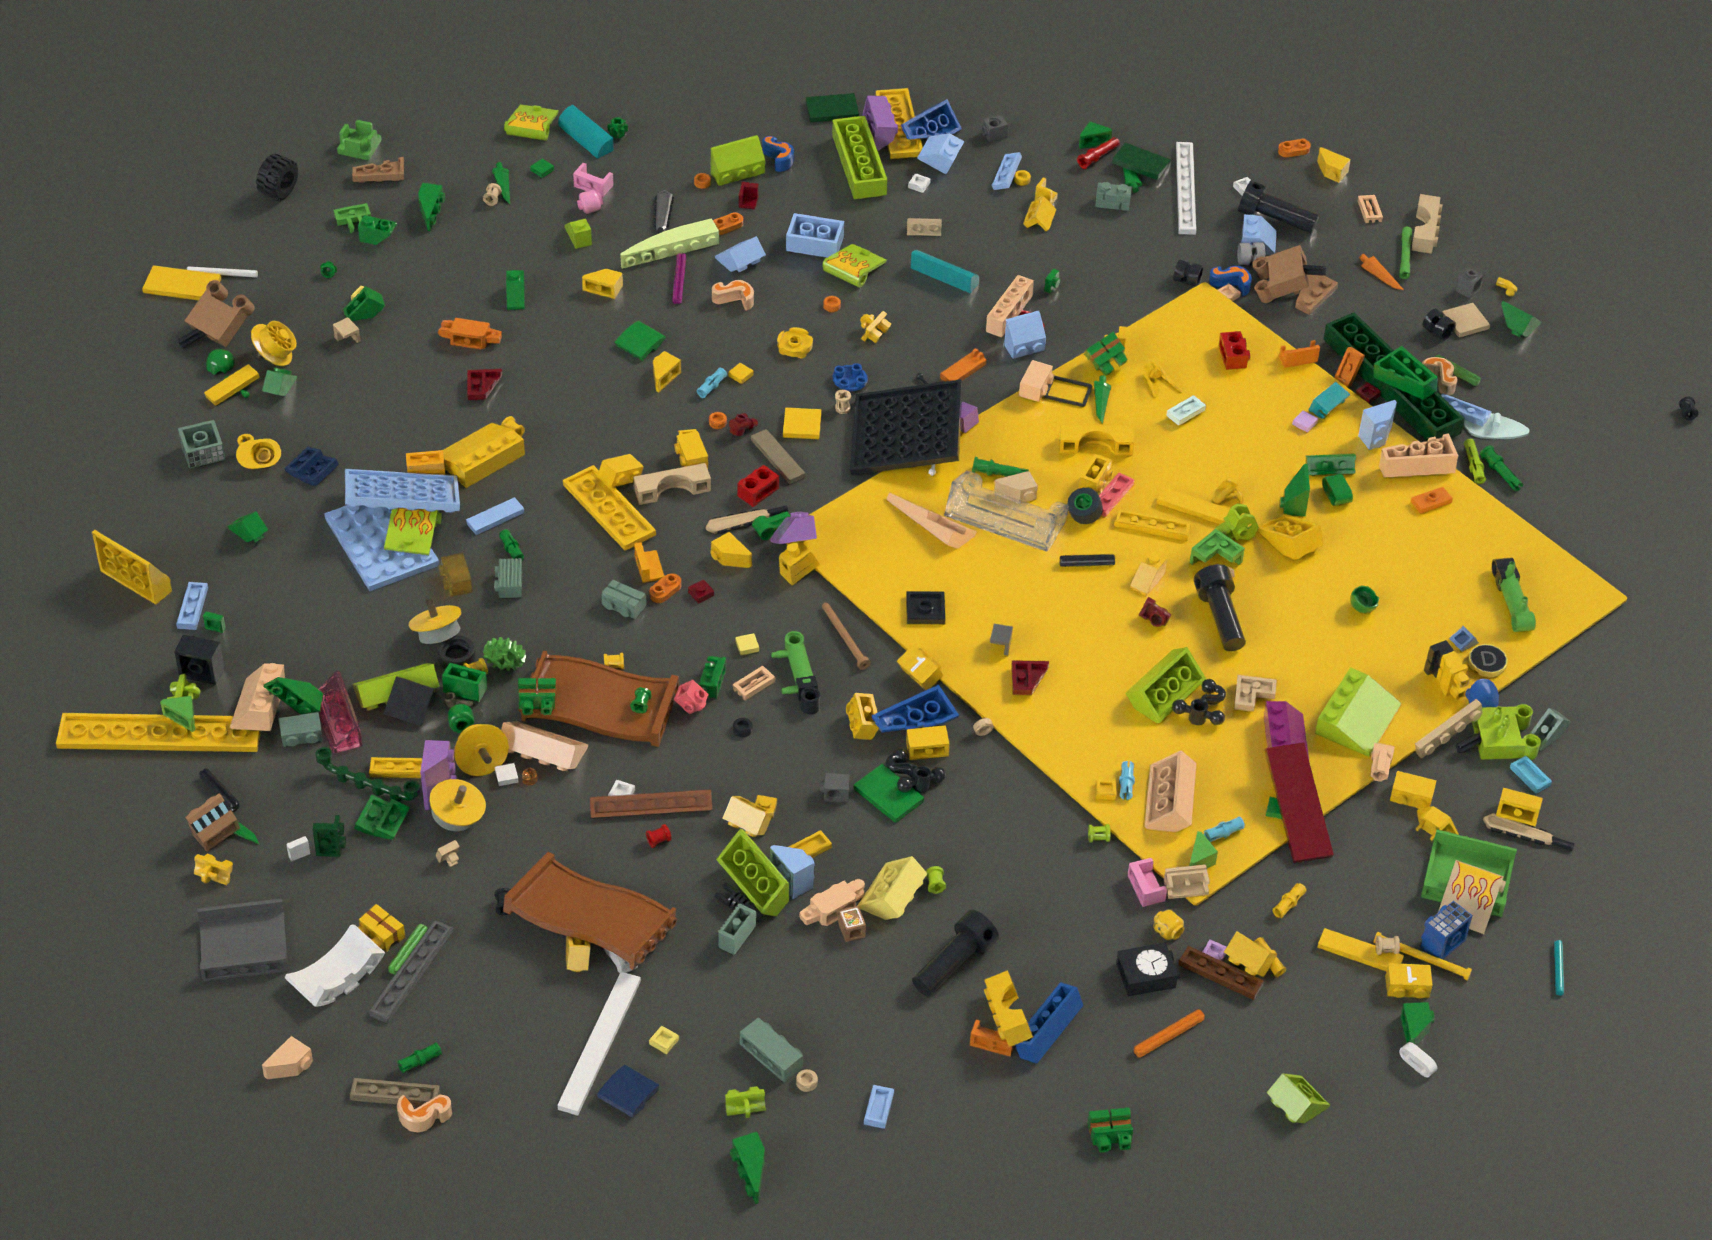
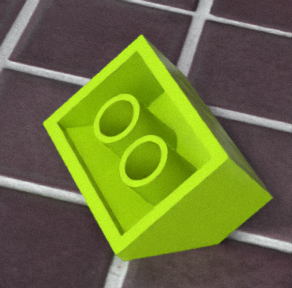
M757 135L711 148V175L719 186L765 173V158Z

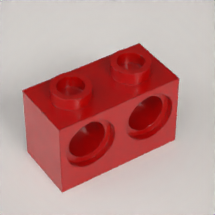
M1241 331L1220 333L1218 346L1225 369L1247 368L1251 355L1250 351L1246 348V338H1243Z
M762 465L737 483V496L754 507L779 489V475L765 465Z

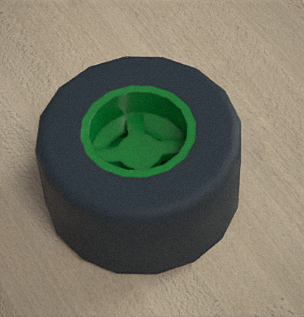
M1080 488L1071 493L1068 498V510L1076 522L1090 524L1101 516L1103 506L1095 490Z

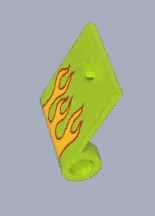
M520 104L508 121H505L504 131H506L507 135L547 141L550 124L558 115L559 110Z
M851 244L825 258L822 266L825 272L861 288L867 280L868 273L885 264L887 260L864 248Z
M392 509L384 550L429 556L434 529L437 527V524H441L442 513H439V510Z

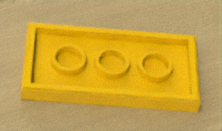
M153 265L142 290L143 293L199 300L206 291V286L210 281H221V274Z

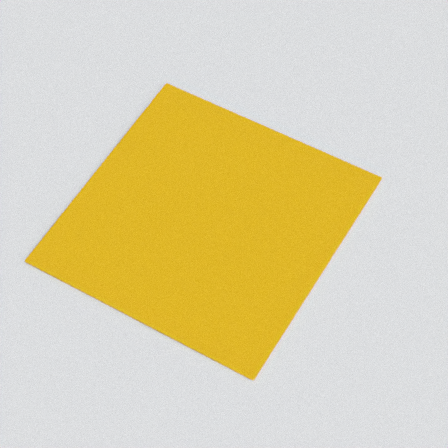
M1207 282L1199 284L1126 327L1124 353L1128 360L1120 367L1115 360L1110 362L1114 371L1106 376V383L1111 385L1103 424L1096 416L1094 381H1099V377L1104 374L1100 369L1097 371L1090 359L1088 360L1084 353L1053 370L1052 374L1092 385V390L1084 407L1046 399L1044 396L1038 402L1019 396L1018 391L978 415L979 422L966 433L960 432L959 461L935 464L936 474L933 476L929 474L931 465L880 472L809 514L814 516L817 538L801 541L820 563L815 568L818 573L906 651L913 645L917 649L922 648L929 655L927 657L929 660H936L940 664V671L944 675L940 679L942 683L983 719H991L995 730L1104 826L1109 824L1110 832L1142 860L1152 858L1153 870L1163 879L1165 869L1190 865L1197 831L1204 834V830L1216 827L1222 821L1227 822L1241 817L1245 824L1244 829L1231 833L1229 837H1222L1210 842L1218 851L1216 865L1207 868L1210 884H1207L1209 895L1185 897L1195 906L1208 899L1288 842L1282 819L1266 816L1269 797L1277 798L1264 751L1267 748L1264 724L1266 701H1286L1303 714L1309 762L1322 812L1325 816L1374 781V778L1371 777L1372 753L1368 757L1315 734L1318 717L1350 667L1369 675L1401 702V706L1378 742L1394 746L1390 770L1416 751V742L1469 705V700L1466 696L1455 700L1452 694L1445 696L1434 675H1427L1425 673L1424 666L1426 659H1428L1427 655L1431 645L1447 640L1461 659L1462 665H1467L1468 671L1466 675L1470 678V682L1467 686L1463 687L1465 690L1471 688L1474 682L1479 679H1489L1495 684L1498 692H1500L1627 601V597L1457 469L1455 473L1383 477L1379 467L1382 449L1400 444L1408 446L1413 441L1418 440L1393 422L1386 444L1369 450L1358 435L1363 410L1373 406L1315 363L1284 368L1278 356L1281 346L1285 345V350H1295V348ZM1241 331L1243 338H1246V348L1250 351V361L1247 363V368L1226 370L1218 346L1220 333ZM1154 360L1167 371L1166 375L1179 385L1183 392L1178 391L1162 376L1157 379L1150 378L1157 395L1154 398L1147 379L1143 376L1146 373L1144 371L1145 364ZM1054 379L1048 395L1083 403L1089 387ZM1337 382L1350 393L1349 398L1332 409L1327 415L1320 410L1325 415L1323 419L1310 412L1309 408L1313 399ZM1193 395L1206 405L1205 411L1179 426L1166 416L1167 410ZM1302 411L1318 418L1317 424L1308 433L1292 425L1293 420ZM1060 424L1133 427V455H1114L1111 449L1101 444H1088L1082 447L1078 453H1060ZM1097 454L1112 460L1110 469L1113 471L1109 481L1105 482V487L1118 473L1135 481L1130 490L1106 517L1101 515L1093 523L1080 524L1071 517L1067 502L1071 493L1079 489L1081 474L1093 455ZM1306 455H1356L1355 474H1342L1352 490L1353 501L1351 503L1333 506L1324 492L1322 478L1336 474L1309 475L1310 494L1306 516L1294 517L1321 525L1324 545L1297 560L1282 555L1261 534L1256 532L1255 536L1249 540L1238 539L1236 541L1235 538H1232L1233 541L1245 548L1243 562L1240 565L1235 562L1231 563L1218 553L1206 563L1198 560L1192 565L1189 563L1192 547L1220 524L1156 504L1163 487L1212 503V499L1224 490V488L1220 487L1221 482L1230 477L1238 484L1237 487L1242 491V504L1248 507L1250 514L1255 517L1257 524L1260 525L1283 514V508L1279 507L1280 497H1283L1284 489L1303 464H1305ZM975 456L978 459L987 461L992 459L995 463L1029 469L1038 486L1037 499L1017 503L996 496L994 494L995 480L1005 476L995 474L987 476L986 473L981 472L972 473ZM1440 487H1444L1453 498L1452 503L1421 514L1411 503L1412 497ZM892 493L904 500H908L966 528L975 530L977 533L958 549L949 546L886 500L888 494ZM1231 493L1218 505L1231 508L1237 503L1240 504L1237 494ZM1121 509L1191 523L1188 540L1115 527L1117 511ZM1152 550L1167 558L1166 570L1154 588L1145 596L1130 589V585L1141 561ZM1061 555H1115L1114 565L1061 567L1059 563ZM1493 559H1514L1515 566L1520 574V586L1524 596L1528 598L1530 612H1533L1535 615V630L1513 631L1511 615L1502 591L1498 590L1495 582L1496 578L1492 574ZM1220 564L1234 569L1235 577L1232 578L1235 589L1230 596L1246 640L1244 647L1236 651H1226L1224 649L1209 602L1200 600L1193 581L1198 571L1210 565ZM1361 585L1370 587L1374 590L1376 596L1379 597L1377 608L1367 614L1355 610L1350 602L1352 591ZM906 591H944L945 624H907ZM1148 597L1154 599L1157 605L1165 608L1172 614L1166 626L1155 627L1148 618L1145 620L1138 616ZM994 624L1013 627L1008 655H1004L1005 645L990 643ZM1462 626L1479 642L1463 652L1449 639ZM1478 645H1494L1505 652L1508 658L1507 667L1499 676H1481L1478 674L1479 672L1473 671L1468 664L1470 651ZM1188 647L1206 679L1214 680L1217 685L1225 689L1226 697L1218 704L1208 705V711L1210 712L1215 710L1222 711L1225 715V721L1221 725H1214L1209 719H1206L1204 724L1194 725L1189 721V713L1176 714L1172 711L1160 723H1156L1135 710L1125 693L1170 651ZM1012 660L1049 661V669L1032 695H1012ZM1237 676L1276 679L1275 699L1256 697L1254 711L1234 709ZM1200 685L1184 701L1187 705L1191 706L1193 700L1201 699L1206 693ZM1183 751L1196 762L1192 824L1177 832L1145 828L1150 765L1176 752ZM1124 761H1128V767L1130 761L1134 763L1133 776L1135 777V783L1132 790L1133 797L1129 800H1126V793L1124 799L1120 797L1121 785L1119 778L1122 772L1121 764ZM1096 779L1116 780V800L1096 799Z

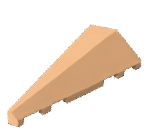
M892 493L888 494L886 500L949 546L958 549L977 533L975 530L966 528L908 500H904Z

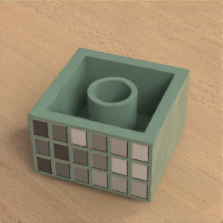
M214 420L178 428L180 444L189 468L225 460L223 444Z

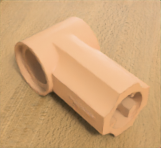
M1374 743L1371 758L1373 760L1371 777L1375 781L1382 782L1388 779L1394 746Z

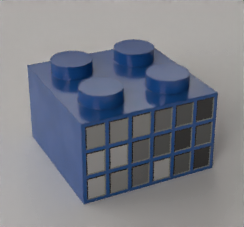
M1452 901L1447 906H1442L1437 915L1434 917L1430 916L1424 924L1425 930L1421 936L1420 948L1430 955L1444 959L1466 941L1473 915L1455 901Z

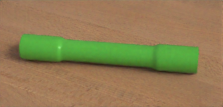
M1404 227L1401 237L1402 253L1399 276L1402 279H1408L1410 277L1412 228Z

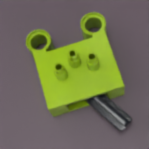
M1520 704L1517 707L1498 706L1482 708L1483 714L1477 721H1472L1475 734L1457 743L1455 746L1458 753H1465L1478 746L1481 760L1515 759L1524 756L1534 760L1537 757L1541 740L1534 734H1528L1521 739L1519 730H1526L1529 727L1533 710L1526 704Z

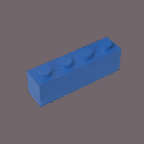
M1060 982L1028 1021L1033 1038L1015 1044L1021 1059L1037 1064L1084 1006L1077 987Z

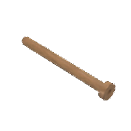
M823 603V610L857 659V666L860 670L867 669L871 665V661L868 657L863 656L830 605Z

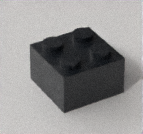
M182 635L174 651L179 675L185 674L186 679L216 685L225 668L220 642Z

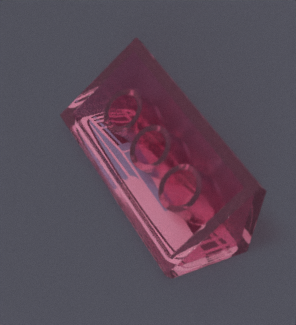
M336 670L318 689L324 693L319 715L333 753L363 746L357 717L341 673Z

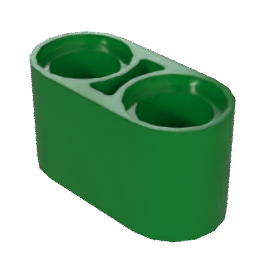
M1342 474L1322 478L1324 492L1333 506L1353 501L1352 490Z

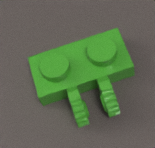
M367 203L333 210L337 225L348 224L350 233L354 232V222H358L359 225L364 215L371 216Z

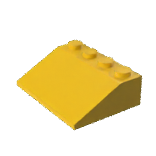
M494 423L488 424L443 450L445 470L451 475L457 476L458 481L465 488L525 455L524 439L513 429Z
M92 531L98 563L102 573L155 605L172 592L171 580L166 574L162 573L150 562L98 531Z

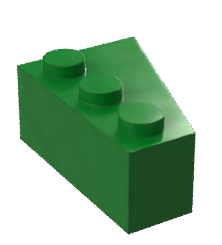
M1400 346L1374 363V378L1424 400L1437 391L1438 377L1403 346Z

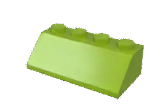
M1188 647L1173 649L1125 694L1135 710L1154 722L1160 723L1173 711V702L1177 699L1185 700L1206 680V677Z
M425 663L353 683V689L360 706L367 708V710L378 708L380 703L385 702L387 705L396 676L434 688L435 692V688L440 686L434 664Z
M739 829L716 860L762 914L777 917L789 902V883L743 829Z

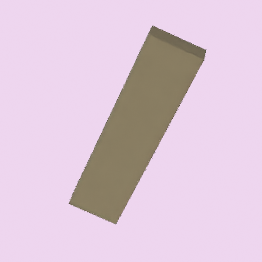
M767 429L751 435V441L789 484L805 478V472Z
M354 1078L350 1100L397 1104L398 1099L404 1095L412 1106H421L439 1095L440 1086Z

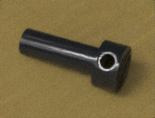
M1250 180L1241 198L1238 212L1246 215H1256L1259 212L1312 234L1319 218L1318 214L1266 194L1267 186Z
M1220 564L1210 565L1201 569L1193 579L1200 600L1209 602L1224 649L1226 651L1239 650L1244 647L1246 640L1230 596L1235 589L1231 572L1227 566Z
M969 910L954 925L956 936L912 978L914 986L920 993L930 997L974 952L983 955L999 939L996 927L979 911Z

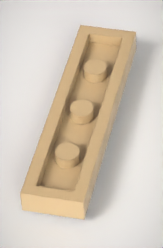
M1475 699L1416 742V754L1421 759L1426 755L1432 754L1439 745L1447 743L1454 734L1462 732L1472 721H1477L1483 714L1482 704Z

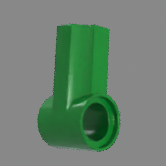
M783 512L769 518L762 515L754 519L752 526L762 540H768L786 517H790V514Z

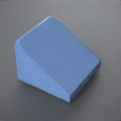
M1464 626L1449 638L1462 652L1479 643Z

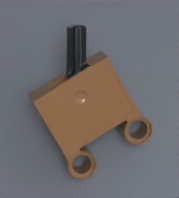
M1300 245L1266 257H1258L1252 264L1258 277L1262 279L1256 283L1254 288L1263 303H1269L1275 298L1290 293L1297 295L1299 290L1309 287L1308 275L1325 276L1327 274L1326 266L1307 265L1306 256Z
M218 280L210 281L206 286V291L185 319V322L194 330L178 340L180 346L185 348L206 336L218 344L227 347L245 319L254 312V304L245 295L241 294L233 299V308L222 302L227 298L228 290Z

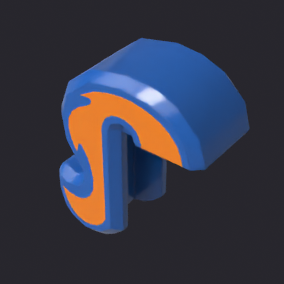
M767 136L762 139L763 154L776 159L775 171L783 172L788 170L794 163L793 146L787 142H777V138L773 136Z
M1234 265L1225 270H1221L1220 266L1210 270L1209 284L1212 287L1222 288L1229 283L1232 286L1238 285L1242 297L1250 292L1252 277L1247 269Z

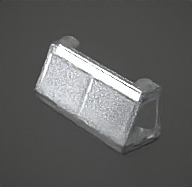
M967 470L952 481L944 516L1047 552L1066 522L1069 505L1056 502L1051 505L1049 510L982 488L981 477Z

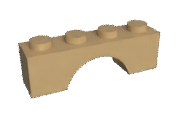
M1420 194L1416 218L1422 220L1425 225L1415 227L1411 251L1432 254L1433 247L1437 246L1438 237L1435 236H1438L1440 226L1436 225H1440L1443 204H1440V197Z
M705 463L633 477L634 491L639 505L657 502L659 495L669 488H683L690 491L693 495L711 491V477Z

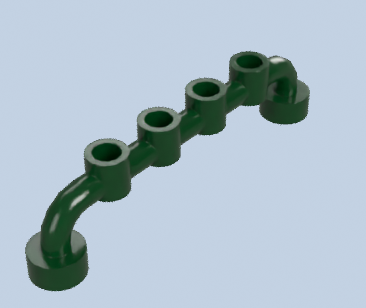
M321 747L315 752L316 761L322 764L329 772L336 774L339 782L344 783L352 780L355 782L357 789H364L368 786L372 788L374 795L380 796L386 793L390 795V800L393 799L398 802L401 800L411 801L420 794V785L417 781L411 780L404 784V791H401L399 786L390 787L385 785L381 779L372 780L366 778V775L362 772L353 773L346 766L338 767L331 763L332 753L327 747Z

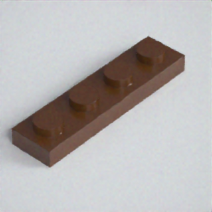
M1190 946L1186 948L1179 959V966L1252 1000L1256 998L1263 986L1264 980Z

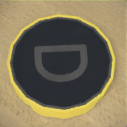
M1482 644L1470 651L1468 664L1473 671L1479 672L1478 674L1481 676L1496 677L1505 671L1508 658L1500 648L1494 645Z

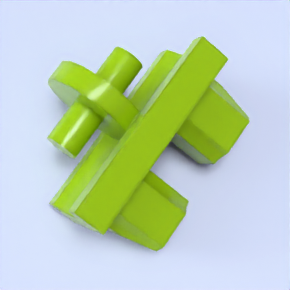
M185 674L179 675V680L172 682L170 685V691L175 696L167 697V699L191 696L193 701V699L199 698L201 691L196 687L195 683L187 681Z
M757 1086L750 1087L746 1092H739L734 1089L728 1090L727 1094H725L727 1116L745 1113V1117L750 1118V1113L766 1111L764 1089H759Z

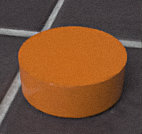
M699 173L694 177V185L701 189L708 188L711 185V177L706 173Z
M828 296L823 301V308L828 312H836L841 308V300L836 296Z
M714 412L709 416V425L714 429H722L727 425V416L722 412Z

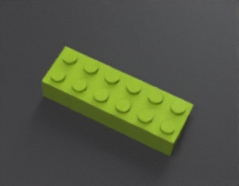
M866 117L834 119L832 136L853 198L862 199L887 195V177Z

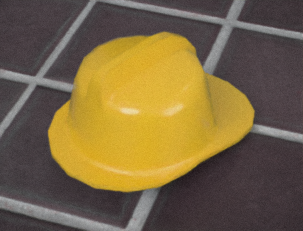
M272 439L249 440L239 445L236 451L238 462L247 469L273 466L281 457V448Z

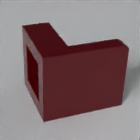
M742 182L739 192V208L756 209L759 198V184Z

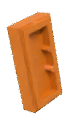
M1440 487L1412 497L1411 503L1421 514L1450 504L1453 498L1444 487Z

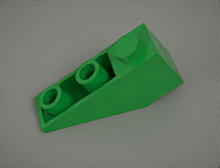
M422 183L418 192L419 207L427 231H430L432 225L436 223L437 214L441 211V203L445 201V193H443L442 185Z
M277 677L263 686L300 715L320 711L324 693L311 683Z
M754 1132L732 1139L730 1155L733 1162L737 1161L738 1174L740 1179H744L746 1182L745 1189L748 1197H752L755 1204H759L765 1148L758 1133Z

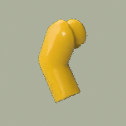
M1500 277L1497 279L1496 285L1507 289L1506 295L1513 297L1515 292H1517V287L1509 280Z

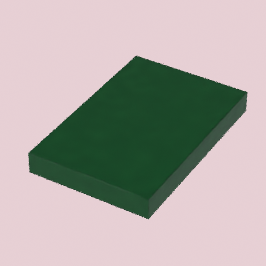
M854 93L806 97L810 122L833 121L834 119L859 116Z
M1126 142L1112 159V163L1155 180L1160 178L1171 162V159Z

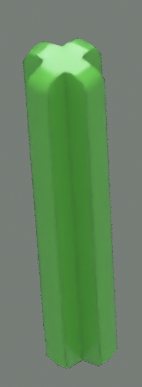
M1436 355V356H1435V357H1439V358H1444V357L1441 356V355ZM1450 361L1454 366L1453 375L1473 386H1477L1480 383L1481 378L1478 375Z
M423 924L417 925L389 964L388 971L396 975L426 933L427 926Z

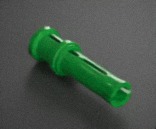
M1492 445L1486 446L1480 452V457L1488 462L1490 469L1496 470L1514 492L1519 491L1520 487H1523V483L1505 465L1503 457L1494 451V447Z
M976 456L972 468V473L981 472L986 473L987 476L995 474L1005 477L1029 471V469L995 463L992 459L990 461L978 459Z

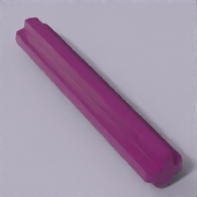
M678 253L676 258L672 296L674 304H681L686 265L685 253Z

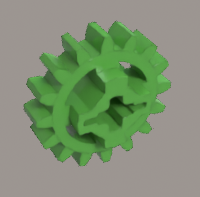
M499 637V640L492 638V641H487L484 647L483 657L487 659V663H493L494 668L498 666L500 670L505 668L507 671H510L511 668L517 670L525 662L526 650L522 649V645H516L517 641L511 642L509 638L505 640L502 637Z

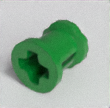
M637 688L635 690V699L631 702L630 708L636 713H645L648 709L647 703L652 697L651 691L647 688Z

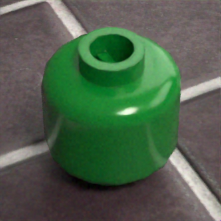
M465 704L454 705L448 712L449 726L454 732L461 733L467 727L474 725L472 709Z

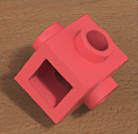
M691 680L679 686L674 701L687 713L692 714L696 711H701L705 707L709 694L694 680Z

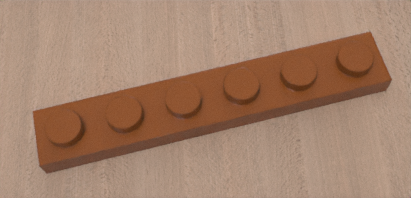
M711 789L590 797L591 818L712 810Z

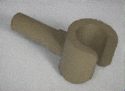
M453 692L446 694L447 699H445V703L450 708L457 704L473 706V701L456 699Z

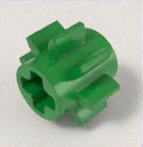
M620 117L613 118L611 124H607L610 135L615 138H622L625 136V132H628L626 120Z

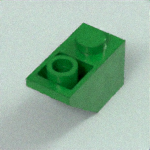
M364 215L358 225L360 242L377 245L392 234L397 222Z
M274 368V371L267 370L262 391L286 396L296 381L297 376L291 375L292 371Z

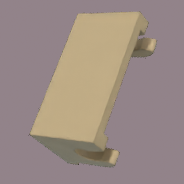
M1206 865L1165 869L1164 885L1167 889L1168 899L1209 895L1207 884H1210Z

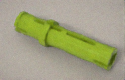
M1467 439L1464 441V446L1470 463V472L1473 474L1476 484H1483L1486 481L1483 472L1484 465L1480 461L1474 439Z

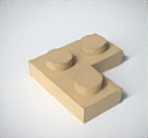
M1238 675L1234 709L1254 711L1256 697L1275 699L1277 680Z

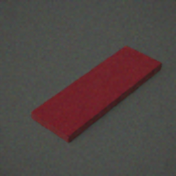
M1305 743L1266 748L1264 751L1293 863L1333 857L1334 853Z

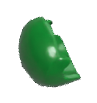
M215 349L208 355L206 368L214 375L219 371L226 374L227 371L233 369L235 364L234 356L227 350Z
M1361 585L1352 591L1350 602L1355 610L1367 614L1377 608L1379 597L1376 596V593L1370 587Z

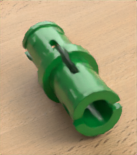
M508 529L502 530L499 533V538L504 543L505 551L513 559L521 558L523 561L524 554L519 548L518 541L512 537Z
M435 1042L424 1049H417L410 1056L398 1060L397 1064H400L398 1067L402 1073H405L419 1065L423 1066L427 1061L442 1055L441 1048Z

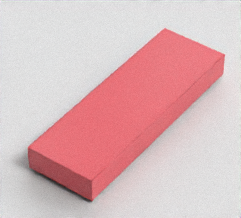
M1118 473L1103 492L1099 494L1103 506L1101 515L1106 517L1134 485V479Z

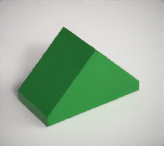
M1090 121L1080 134L1079 149L1100 146L1112 138V129Z

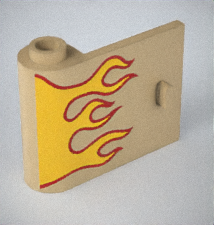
M1456 860L1439 910L1442 906H1447L1452 901H1455L1473 915L1469 929L1484 934L1498 892H1503L1506 881H1503V876Z

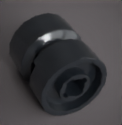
M1179 259L1174 271L1173 280L1181 283L1187 281L1188 285L1196 287L1200 283L1204 267L1196 263L1190 265L1189 261Z
M1435 308L1425 316L1422 326L1444 341L1454 332L1456 322L1447 316L1445 317V314Z

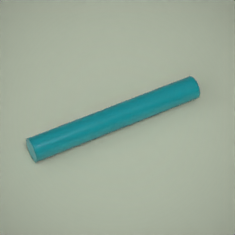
M1560 940L1554 941L1556 995L1561 996L1564 995L1563 943Z

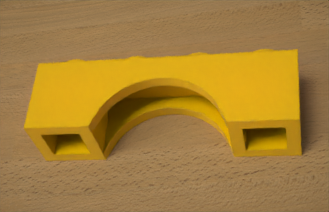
M1060 424L1059 450L1060 453H1078L1082 447L1088 444H1101L1111 449L1114 455H1133L1134 429L1133 427Z
M1008 970L985 979L987 988L983 990L987 1000L990 1001L988 1004L992 1014H994L993 1018L996 1026L999 1027L997 1029L1001 1040L1006 1039L1010 1047L1033 1038L1023 1010L1009 1009L1011 1004L1019 997Z

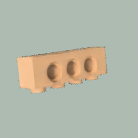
M1017 275L987 315L986 332L1003 337L1006 319L1018 316L1031 299L1034 280Z

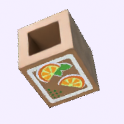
M859 906L847 907L838 911V924L845 942L865 938L866 924Z

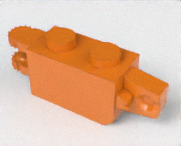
M455 318L454 321L443 320L441 328L438 330V335L449 338L451 345L480 350L486 348L488 343L499 344L502 339V331L491 329L490 323Z

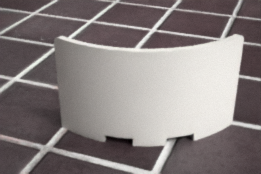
M350 925L340 941L326 955L305 969L286 974L285 979L315 1007L327 1005L336 1000L335 997L343 992L347 995L359 986L358 981L366 973L369 975L372 973L385 952L356 925Z

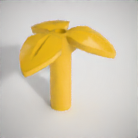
M1230 477L1224 479L1220 484V487L1224 488V490L1212 499V503L1218 505L1231 493H1235L1240 504H1242L1243 494L1241 489L1237 487L1238 484Z

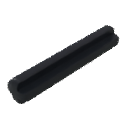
M1061 555L1059 563L1061 567L1114 565L1115 555Z
M205 768L199 772L202 781L216 795L220 793L231 811H236V809L240 808V802L209 769Z

